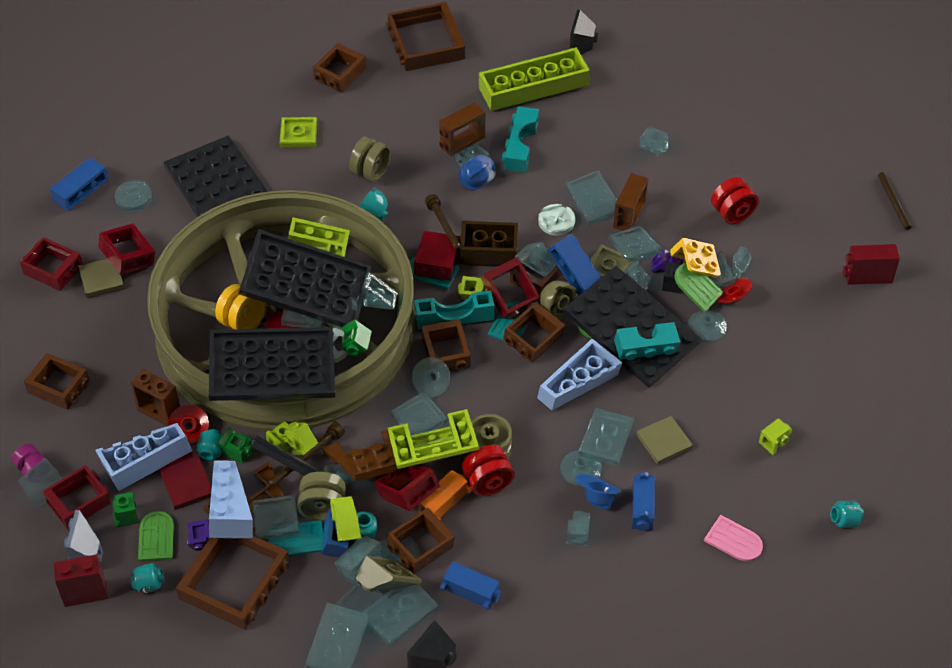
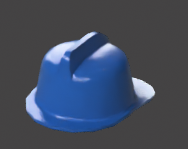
M477 155L460 168L458 173L459 181L466 189L477 190L495 177L496 165L490 157Z
M579 474L575 477L576 482L585 487L587 501L603 510H608L615 494L621 492L618 487L612 486L592 475Z

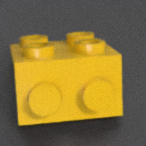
M682 238L670 250L672 257L686 260L687 268L690 272L718 277L721 274L713 244Z

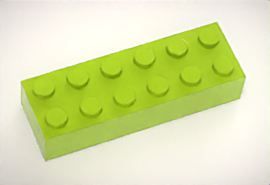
M576 47L480 72L479 89L490 110L494 111L588 86L590 70Z

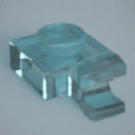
M740 246L734 254L732 261L734 265L725 271L727 279L732 274H735L734 279H740L741 273H745L752 259L746 247Z

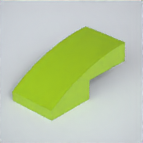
M352 497L330 499L332 520L336 522L338 541L360 539V528Z

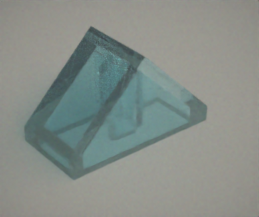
M543 242L527 244L515 255V258L518 257L520 262L544 277L557 266L556 261Z
M367 272L362 288L364 306L394 309L398 293L372 273Z

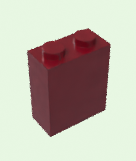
M424 231L414 260V275L451 281L460 248L454 249L446 234ZM456 236L459 243H461V236Z
M897 245L850 246L849 253L845 257L846 265L842 268L843 277H846L847 285L893 283L900 260Z
M98 554L53 562L55 583L64 607L108 599L106 579Z

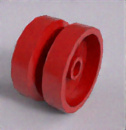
M733 177L716 188L711 196V204L720 213L724 221L732 225L738 224L750 217L758 207L759 198L743 178Z
M498 445L481 447L479 450L470 453L462 463V470L469 480L473 492L478 496H490L499 493L507 488L515 478L514 469L508 462L504 450Z

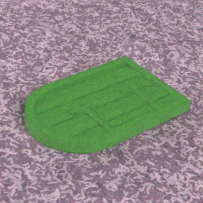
M686 263L680 265L675 271V281L679 288L703 312H706L723 293L706 275L690 272Z
M155 511L147 514L141 520L138 561L173 559L175 528L173 519L169 514Z

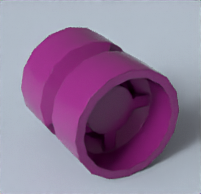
M33 444L22 445L12 455L11 460L29 482L40 481L50 471L51 466Z

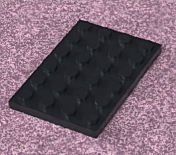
M229 135L163 162L165 169L197 217L228 201L243 196L268 192Z
M258 229L238 294L343 327L354 319L358 321L372 266Z
M614 266L563 310L567 317L621 361L622 365L648 388L701 342V338L617 266ZM675 323L680 339L677 352L671 355L660 354L653 357H637L633 360L619 359L614 342L617 329L637 327L641 337L652 339L655 324Z
M333 327L210 330L209 401L335 398Z

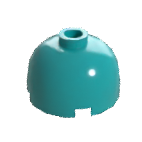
M374 187L373 192L370 191L359 207L368 211L380 221H383L388 215L386 211L388 200L381 191Z

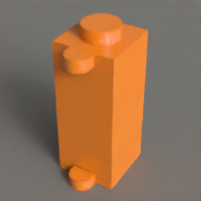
M453 470L439 481L441 487L418 505L419 513L429 508L441 521V517L461 498L472 492V488L468 485L466 478Z

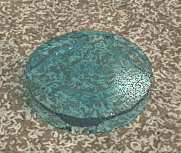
M139 180L125 182L115 191L117 206L124 208L128 212L142 210L152 200L150 187L145 182Z

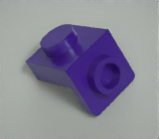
M665 249L653 257L651 271L654 273L659 269L665 271L666 262L683 264V260L672 257L671 253Z
M209 519L188 523L189 540H187V545L194 549V551H201L210 539Z

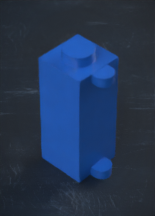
M642 472L640 475H634L632 529L641 531L653 530L655 476H649L647 472Z
M453 561L444 575L440 586L441 590L449 591L483 606L486 610L491 608L493 602L497 603L501 595L499 581Z

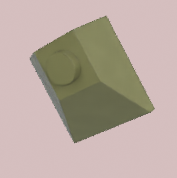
M373 556L365 557L356 576V580L362 584V587L370 592L418 585L422 582L419 577L395 559Z

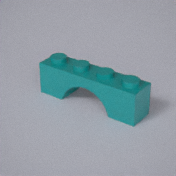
M518 106L517 112L513 113V126L509 127L508 134L510 139H506L505 149L507 150L503 151L502 162H505L504 170L526 173L529 162V147L524 145L521 140L526 136L536 134L539 109Z
M491 291L472 293L467 300L456 305H443L434 298L414 300L417 330L422 329V326L460 319L461 324L494 320V302Z

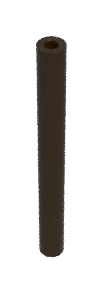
M885 172L879 173L878 177L905 230H910L912 225Z

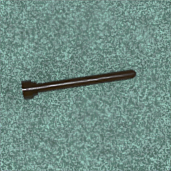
M435 194L428 195L425 199L427 208L434 211L453 248L459 249L461 245L440 209L441 201L439 197Z
M333 422L328 426L326 434L317 441L318 444L306 454L299 455L297 458L305 462L330 440H338L345 434L342 425L338 422ZM286 466L269 480V486H276L294 470Z

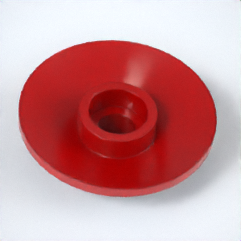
M740 278L726 283L720 288L723 293L717 298V301L719 303L739 302L751 290V281L746 278Z
M195 405L178 407L171 413L168 420V426L178 423L186 435L189 444L197 443L200 434L209 429V420L206 413ZM189 423L193 425L191 429L185 428Z

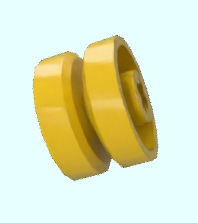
M240 284L230 285L223 291L217 301L215 309L216 319L219 323L232 329H257L265 316L266 303L239 295Z

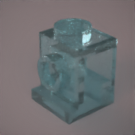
M649 126L640 138L639 149L642 151L646 149L657 155L661 151L665 152L669 146V142H667L668 134Z
M636 260L624 273L646 290L650 286L648 282L651 277L639 265L640 262Z
M573 511V520L568 519L566 544L587 546L590 513Z

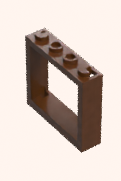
M447 2L387 13L388 22L385 23L386 29L390 31L391 42H395L396 54L399 53L400 65L404 66L405 71L465 59V45ZM442 19L453 47L408 56L397 28Z
M255 536L253 538H210L177 585L178 599L246 630L251 621H255L259 608L266 604L270 591L277 587L281 574L287 571V566L290 563L288 551ZM228 539L274 559V562L242 611L195 591V588Z

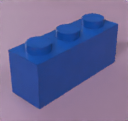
M90 157L50 188L53 201L65 210L70 211L108 180L106 167Z
M572 233L547 249L569 284L577 289L575 291L578 296L601 278L600 273L593 267L590 258L584 253L579 241Z

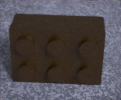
M462 221L460 264L500 266L516 258L519 223Z

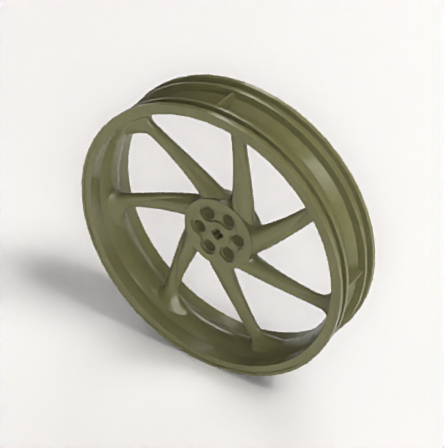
M295 190L270 191L243 196L212 208L198 216L174 236L158 258L148 286V315L155 335L159 361L169 381L176 385V389L182 397L192 405L200 407L207 415L235 426L254 430L272 431L284 421L289 425L293 422L307 423L309 428L327 424L357 411L384 391L397 376L409 355L415 331L413 275L407 254L400 241L382 221L368 211L343 199L321 193ZM292 217L350 230L347 244L368 254L387 271L383 273H370L367 285L384 284L398 298L397 319L385 340L379 347L372 341H369L368 349L364 352L366 358L351 369L335 376V398L209 401V375L206 374L209 372V359L196 362L181 356L174 346L169 331L168 310L172 304L216 317V302L182 294L180 286L186 278L211 256L228 248L237 279L241 285L248 260L240 242L255 238L258 229L272 234L289 233ZM266 303L265 316L257 329H266L267 312H285L289 310ZM307 316V328H312L314 323L319 321L328 327L343 331L340 326Z

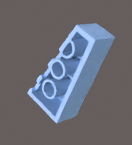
M591 339L540 386L537 399L549 409L554 410L618 376L622 362L595 340Z
M178 423L151 431V435L145 437L139 435L133 437L132 441L123 444L121 442L112 444L113 447L105 450L103 448L96 449L102 465L118 491L192 451L187 437Z
M214 461L209 514V538H253V519L235 461Z

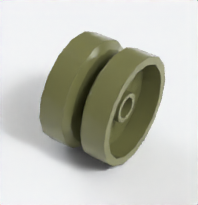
M367 136L362 137L352 151L349 162L350 172L357 176H364L369 181L378 182L388 168L391 158L390 146L382 142H376L375 139Z
M495 414L481 415L472 420L471 423L479 448L487 445H498L502 447L507 458H509L512 448V429L510 424L503 417Z
M313 472L303 476L299 487L298 512L310 520L325 521V516L331 507L330 499L345 497L346 484L344 480L328 472Z

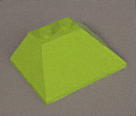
M292 217L288 239L344 257L350 230Z
M468 410L448 413L449 427L410 435L408 423L389 427L388 433L397 469L479 450Z

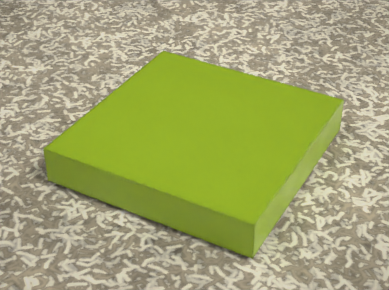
M317 117L282 118L280 148L316 147Z

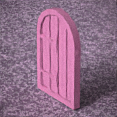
M722 515L719 516L704 539V542L741 561H753L761 555L763 550L762 540L757 534Z

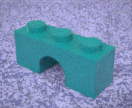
M674 322L655 324L652 339L641 337L637 327L617 329L614 338L620 360H633L637 357H653L660 354L671 355L677 352L680 345V339Z

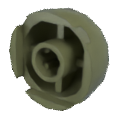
M562 280L552 281L542 290L540 305L557 319L562 320L564 319L562 317L564 308L578 297L575 291L577 289Z

